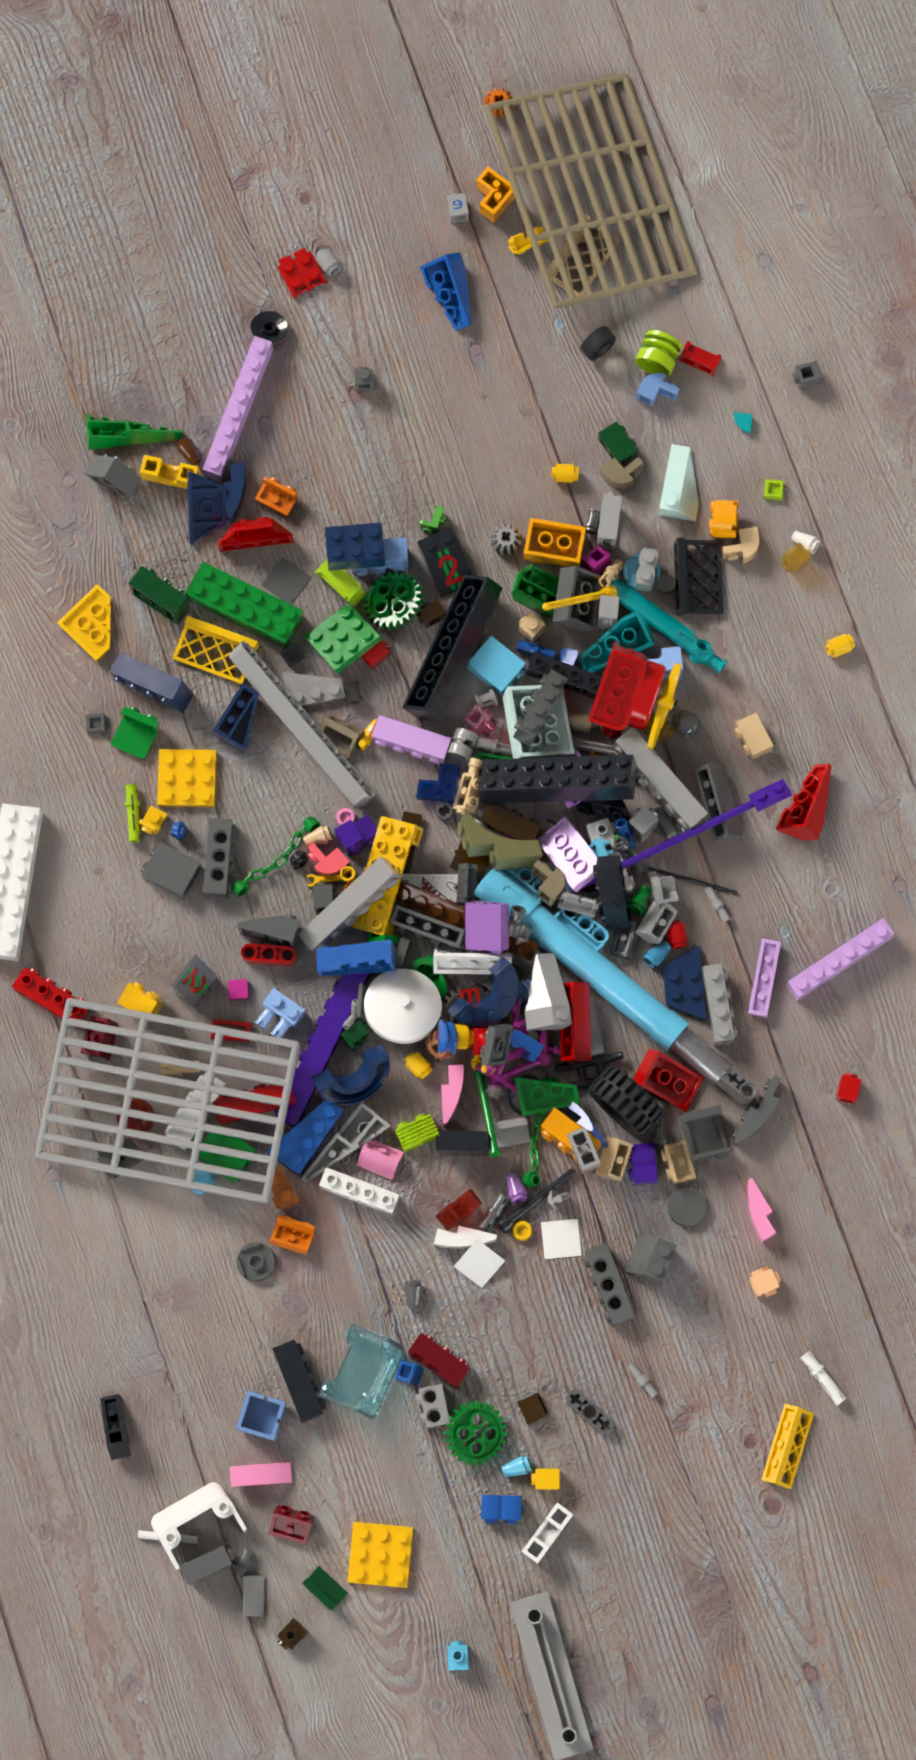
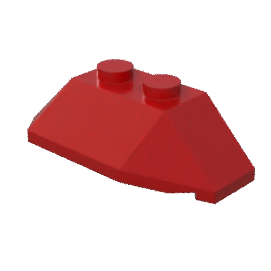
M259 517L257 520L252 521L242 519L230 527L218 542L220 552L294 543V538L290 531L272 518Z

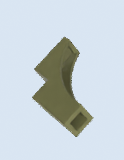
M470 814L462 815L461 821L458 823V833L462 835V846L467 851L468 857L489 855V860L493 863L495 870L533 867L537 860L541 861L543 854L538 839L514 840L498 836L479 825Z

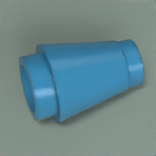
M663 941L645 952L643 960L650 968L658 967L671 950V946L666 941Z

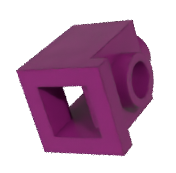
M597 545L581 558L582 567L599 575L612 564V556L607 549Z

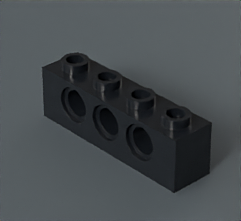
M533 652L527 667L528 676L541 680L544 673L548 675L552 669L568 678L563 688L595 699L603 676Z

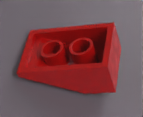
M648 1049L633 1080L646 1092L687 1112L704 1078L660 1051Z

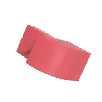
M314 843L308 847V856L313 863L318 862L314 869L321 876L340 874L343 867L351 866L350 861L339 848H336L325 857Z

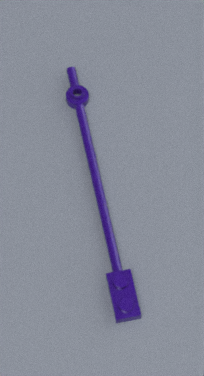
M783 779L749 794L750 801L622 861V868L630 867L753 807L759 812L792 796L791 790ZM597 876L581 889L596 883Z

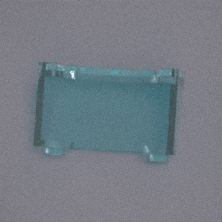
M351 1323L350 1328L345 1334L346 1342L350 1345L335 1381L328 1380L321 1387L319 1396L364 1417L373 1419L377 1416L401 1363L404 1347L388 1337Z

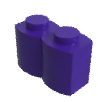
M654 1143L632 1144V1151H630V1158H628V1162L631 1161L632 1169H629V1180L633 1181L634 1185L657 1183Z

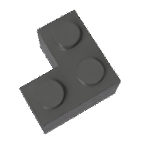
M105 454L103 456L95 455L85 472V475L97 484L108 485L119 495L131 497L141 480V477L136 474L137 471L132 467L125 466L121 458L117 456L109 457Z

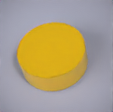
M519 1221L513 1227V1235L519 1241H526L532 1235V1227L526 1221Z

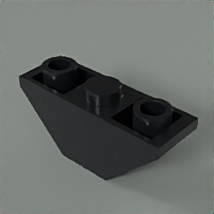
M623 800L581 801L576 805L578 812L584 814L598 815L616 820L619 818H624L626 821L630 820Z

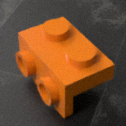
M265 476L263 479L264 483L256 495L255 501L288 518L299 499L297 491L291 486L285 487L281 485L280 481L273 477L268 478Z
M278 1215L269 1243L307 1255L314 1237L315 1226L308 1222L294 1220L289 1216Z

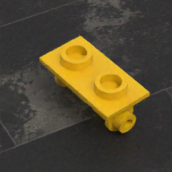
M534 227L535 234L544 232L542 227ZM523 232L510 237L508 240L509 249L514 255L523 254L526 250L532 248L528 234L527 238H525ZM548 240L538 241L539 246H542Z

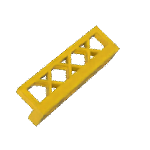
M784 1404L761 1480L791 1490L814 1413L798 1406ZM802 1414H805L806 1418L804 1424L801 1425V1416ZM799 1434V1441L795 1444V1436ZM793 1453V1461L789 1463V1455ZM785 1472L788 1474L786 1483L782 1482Z

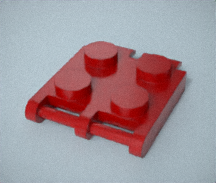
M305 248L294 252V259L288 255L278 260L280 264L278 270L293 299L305 291H312V288L320 284H327L312 252H307ZM320 279V281L310 285V283ZM305 286V288L295 292V290Z

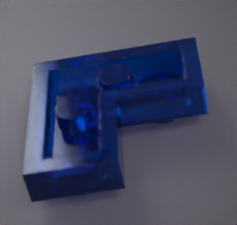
M440 763L438 781L419 779L416 794L417 800L455 803L460 766L457 764Z

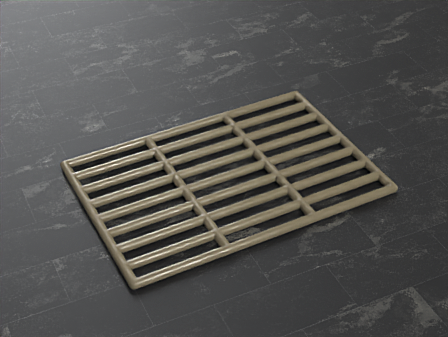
M626 73L489 103L484 106L553 308L558 309L693 277L698 274L630 79ZM623 82L643 139L632 140L613 83ZM606 85L626 143L615 144L596 87ZM589 89L609 147L598 148L579 91ZM572 93L592 151L581 152L562 95ZM555 97L574 155L564 156L545 102L546 98ZM528 102H538L557 159L547 161L527 104ZM520 104L540 160L539 163H529L510 106ZM503 108L523 166L512 168L493 110ZM646 146L666 204L656 206L636 148ZM629 150L649 208L638 209L619 152ZM612 154L632 212L621 213L602 159L603 155ZM594 158L614 213L612 217L604 218L584 161L586 159ZM568 163H578L597 217L595 221L587 222L567 165ZM551 167H561L580 222L578 225L570 226L550 170ZM543 169L563 228L552 229L533 171ZM526 174L546 232L535 234L516 175ZM669 211L689 270L679 272L659 213ZM652 215L672 274L662 276L642 217ZM635 220L655 278L645 280L624 221ZM618 224L638 282L627 283L607 225ZM600 227L620 286L610 288L590 229ZM583 231L603 290L593 292L573 233ZM566 235L586 294L575 295L555 237ZM549 240L568 299L558 301L538 241Z

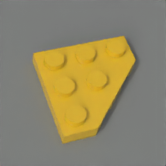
M98 584L57 622L58 626L96 662L100 661L111 650V597Z

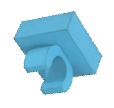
M598 838L589 845L597 857L610 856L613 853V850L607 851L605 848L610 843L609 840L603 841L602 838Z

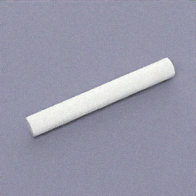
M138 1531L139 1539L159 1540L155 1532ZM180 1534V1543L198 1544V1536Z

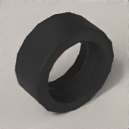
M602 326L593 331L583 341L580 350L590 361L596 360L613 346L616 336L607 326Z

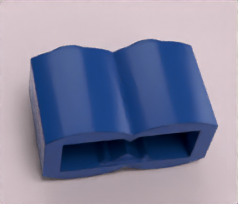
M482 1495L481 1519H485V1523L497 1524V1520H505V1524H517V1520H521L522 1496Z

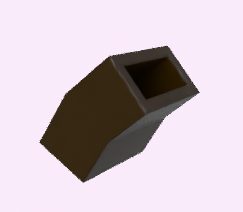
M535 1393L517 1402L527 1425L549 1416L539 1393Z

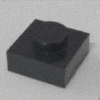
M295 641L279 651L290 668L306 658Z

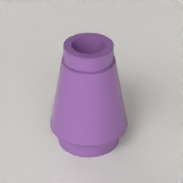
M517 1173L506 1176L509 1199L512 1200L513 1204L527 1200L528 1192Z

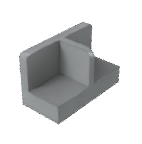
M657 872L649 873L650 886L656 904L679 900L673 876L658 878Z

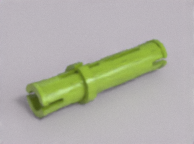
M129 784L125 785V807H127L129 842L137 843L141 842L138 809L140 801H138L137 785ZM131 797H133V809H134V811H132ZM132 816H134L135 830H133V817H132Z

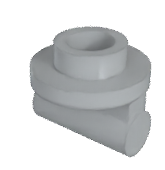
M551 1190L548 1202L554 1209H559L562 1202L570 1198V1194L568 1192L559 1194L556 1190Z

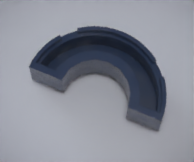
M503 956L489 969L494 983L492 991L486 998L481 1001L470 1002L461 997L448 1010L456 1020L471 1027H486L499 1022L512 1010L518 997L519 981L514 967Z
M379 1044L364 1051L362 1065L350 1075L336 1076L329 1069H326L312 1076L311 1079L320 1095L326 1101L339 1103L341 1106L355 1105L375 1095L383 1087L382 1083L390 1073V1059L383 1046Z

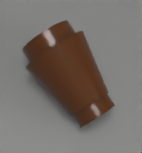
M188 436L176 444L177 451L192 465L201 460L192 439H189Z

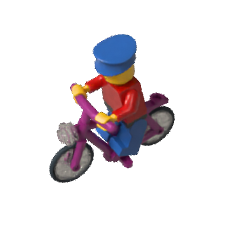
M517 998L515 1005L510 1013H513L511 1022L513 1031L507 1060L522 1057L529 1061L503 1073L506 1064L497 1065V1067L481 1065V1049L485 1045V1033L489 1026L471 1027L465 1024H454L453 1022L440 1020L438 1024L439 1053L448 1051L454 1055L457 1050H465L469 1046L473 1047L475 1058L471 1061L472 1068L491 1079V1084L488 1085V1089H485V1092L489 1093L488 1097L500 1099V1095L504 1096V1088L502 1086L508 1088L507 1101L513 1111L522 1115L515 1079L510 1081L509 1078L537 1065L547 1066L551 1062V1055L549 1053L560 1054V1047L554 1045L548 1047V1032L552 1030H533L538 1033V1041L529 1037L526 1028L525 1006L523 1017L520 1018L522 999ZM511 1046H512V1047H515L516 1050H514V1051L511 1052V1051H510ZM528 1074L520 1075L519 1077H517L522 1079L541 1081L536 1076Z

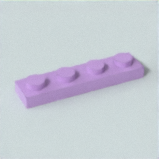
M763 938L761 940L748 1009L749 1015L767 1018L781 945L779 941Z

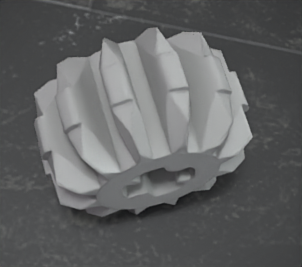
M504 523L501 524V529L495 527L496 533H491V538L493 539L490 541L491 545H495L494 551L500 550V555L507 551L509 556L511 555V550L517 552V546L522 544L520 541L522 534L518 533L519 529L517 527L512 529L511 523L508 525V528L505 527ZM506 537L507 539V537H509V541L507 542L505 540L504 542L503 538Z

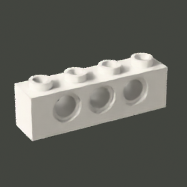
M327 1167L319 1184L320 1189L392 1216L400 1199L399 1194Z

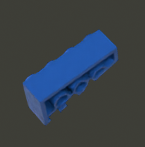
M391 939L353 945L347 944L338 947L323 946L321 949H316L317 973L319 976L397 971L396 948Z
M324 1100L281 1139L277 1161L298 1176H301L344 1114L343 1109L335 1103ZM272 1147L267 1151V1154L269 1156L271 1154Z

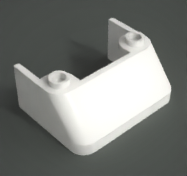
M218 1483L207 1484L155 1514L151 1520L152 1528L176 1572L180 1571V1567L170 1550L177 1547L181 1540L177 1527L206 1510L212 1508L215 1515L219 1518H227L233 1515L242 1533L247 1532V1528L234 1505Z

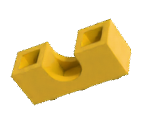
M144 455L140 469L142 480L187 489V471H192L198 475L201 473L199 466L180 463V466H173L165 463L162 458Z

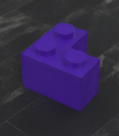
M367 814L354 823L349 820L334 830L338 842L349 857L360 854L365 846L373 845L377 827Z

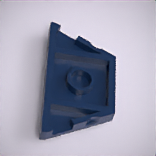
M187 471L188 542L194 543L196 542L195 540L202 536H207L213 530L226 525V487L192 471Z
M696 946L662 967L665 1003L667 1007L680 1010L682 1013L690 1014L705 1021L706 1011L700 946Z

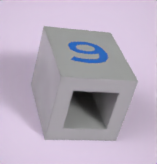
M454 192L447 196L451 223L468 221L469 212L465 193Z

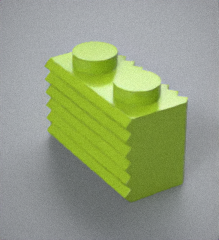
M426 1113L416 1116L415 1121L411 1123L404 1121L398 1124V1128L395 1129L404 1153L435 1140L436 1136H440L431 1114L426 1115Z

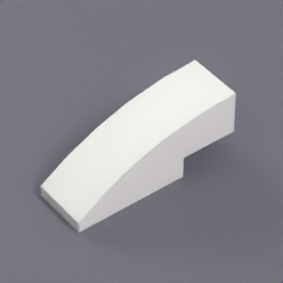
M458 1226L457 1233L437 1229L434 1246L453 1249L470 1248L476 1239L487 1245L495 1242L497 1235Z

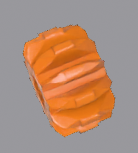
M495 87L494 92L488 91V96L484 97V106L514 97L511 96L510 91L504 92L503 87L500 91ZM503 108L493 110L495 118L498 115L502 119L504 118Z

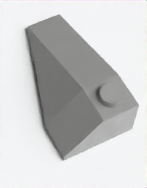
M535 954L531 974L532 981L528 990L529 997L524 1011L527 1031L563 1030L571 1025L572 1022L569 1002L555 954Z

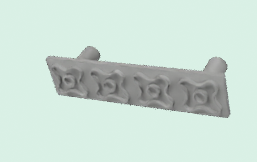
M543 1592L510 1602L554 1760L593 1750L549 1593Z

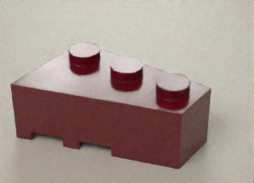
M420 1333L408 1350V1355L458 1389L470 1371L469 1363L461 1357L458 1359L452 1355L453 1351L446 1346L440 1347L436 1344L437 1340L427 1334L425 1336L423 1333Z

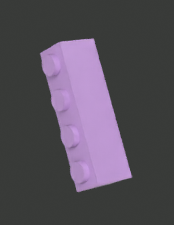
M381 715L378 717L372 734V741L378 746L385 747L387 745L400 753L406 751L415 758L421 759L424 757L434 764H445L447 750L450 743H452L449 737Z

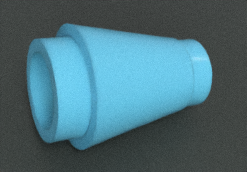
M522 1455L503 1465L502 1471L505 1477L528 1475L529 1472L533 1471L529 1456L524 1457Z

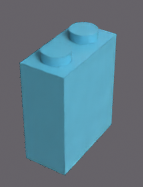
M490 636L469 660L467 669L500 696H503L507 687L514 686L513 683L517 678L520 680L525 675L526 663L493 636Z

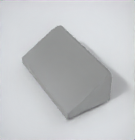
M243 1576V1616H264V1576Z

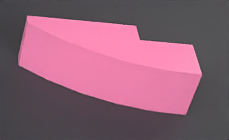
M448 1065L449 1085H441L443 1126H448L458 1107L463 1089L464 1065Z
M751 1178L747 1183L748 1208L754 1229L762 1243L776 1233L767 1218L773 1211L753 1178Z
M291 1462L230 1466L231 1487L292 1483Z

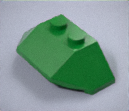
M530 564L516 574L512 589L513 600L540 615L553 617L554 609L545 611L542 605L547 602L556 601L559 578Z

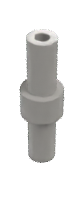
M711 886L706 888L705 892L712 902L713 909L718 911L724 923L728 922L731 918L724 908L725 904L721 898L717 897Z
M632 1362L627 1367L628 1370L637 1379L638 1385L640 1387L643 1386L653 1398L658 1392L650 1384V1379L645 1373L642 1374Z

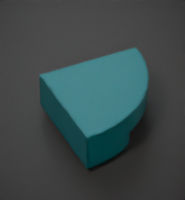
M734 412L736 425L744 433L750 434L753 414Z

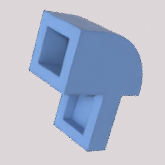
M653 373L642 381L636 393V400L653 406L658 395L661 394L676 401L680 388L672 382L666 383V374Z

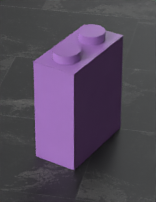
M487 901L465 903V949L473 950V953H484L485 950L490 951V954H502V951L509 949V903Z

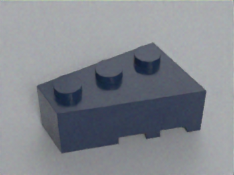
M242 683L212 731L213 736L243 754L246 750L259 693Z

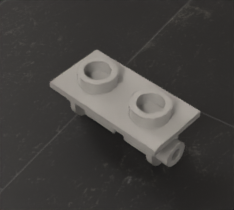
M564 890L561 892L558 908L595 918L596 910L599 906V901Z

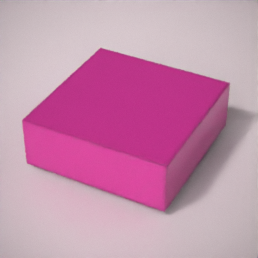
M247 979L228 980L229 1000L249 999Z

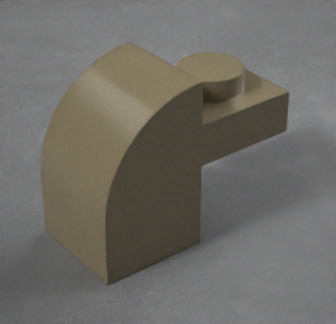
M638 457L623 468L613 458L600 469V476L609 486L615 489L630 488L634 483L632 477H637L643 471V461Z
M537 860L530 872L543 882L538 888L536 896L551 907L561 895L565 885V877L559 867L552 871L546 863Z

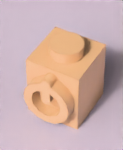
M766 1266L751 1273L752 1277L749 1278L756 1297L764 1294L766 1297L777 1293L776 1289L780 1287L778 1283H781L778 1273L773 1272L772 1268L769 1269Z

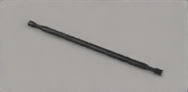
M648 866L649 871H655L667 876H673L674 878L737 894L735 890Z

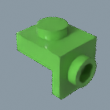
M436 506L432 522L420 520V529L424 533L433 534L439 532L440 525H444L446 520L444 507Z

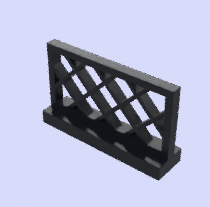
M677 537L673 543L676 615H684L685 613L723 614L720 540H685L684 537ZM687 545H694L699 551L692 556L688 552ZM707 546H715L716 553L712 557L704 550ZM700 553L709 559L704 565L695 559ZM692 561L700 568L695 574L688 569V565ZM710 561L716 566V572L713 575L705 568ZM701 570L710 577L705 583H702L696 577ZM692 579L701 586L696 592L689 587V582ZM711 579L717 584V590L714 593L706 586ZM702 588L710 595L705 602L697 595ZM693 597L702 604L699 608H690V600ZM713 598L718 602V609H712L706 603Z

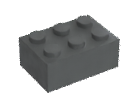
M576 565L560 568L556 601L600 591L602 589V586L599 584L601 576ZM600 599L554 609L552 623L578 633L595 631Z

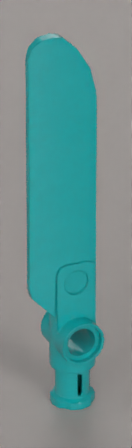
M619 578L610 583L617 590L619 603L632 612L639 610L647 623L687 651L689 659L693 663L708 665L718 675L722 672L728 661L718 657L707 640H696L693 631Z

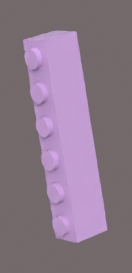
M882 918L789 980L786 984L787 988L796 1001H799L892 939L894 932L884 918Z

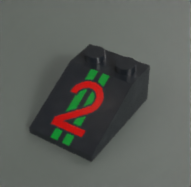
M452 527L417 541L418 550L440 597L457 591L464 574L472 575Z

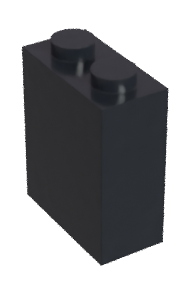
M440 1130V1136H436V1150H440L441 1156L487 1157V1132Z

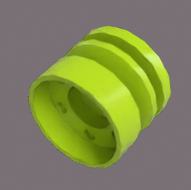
M647 331L642 341L643 347L639 349L635 358L636 365L650 374L663 373L666 374V377L671 376L675 366L674 360L678 358L679 352L682 349L681 342L672 335L662 331Z

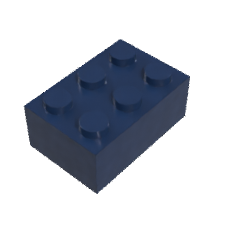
M382 522L325 527L328 571L385 566Z

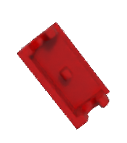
M687 341L680 354V362L714 376L722 355L712 354Z

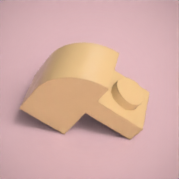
M757 527L739 529V544L723 546V559L732 561L742 557V563L751 561L757 554L759 547Z

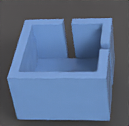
M247 1391L236 1430L276 1442L280 1429V1424L277 1422L278 1420L282 1421L287 1403L268 1397V1400L265 1401L266 1396Z

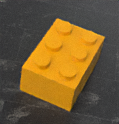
M530 518L524 548V560L561 567L575 565L580 567L586 527Z
M554 1108L541 1125V1136L550 1143L551 1141L555 1142L558 1145L557 1148L564 1154L570 1153L574 1157L573 1160L577 1163L567 1139V1134L582 1127ZM588 1132L595 1151L598 1153L602 1142Z

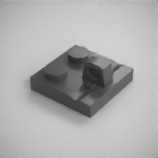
M502 1024L488 1027L485 1033L486 1042L482 1046L480 1054L482 1058L481 1065L495 1066L506 1064L513 1031L512 1025Z

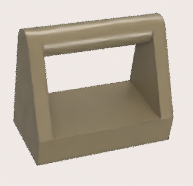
M329 714L325 717L321 730L325 733L328 727L353 739L348 751L336 746L343 756L349 760L364 730L333 714Z

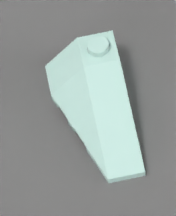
M672 444L659 515L696 522L699 501L690 447Z

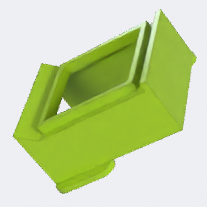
M327 559L314 572L320 579H324L353 607L367 595L361 589L362 586L345 570L328 571Z

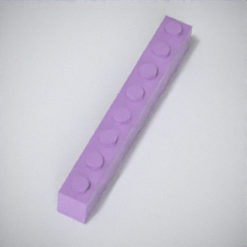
M254 336L202 469L204 477L222 483L272 355V341Z

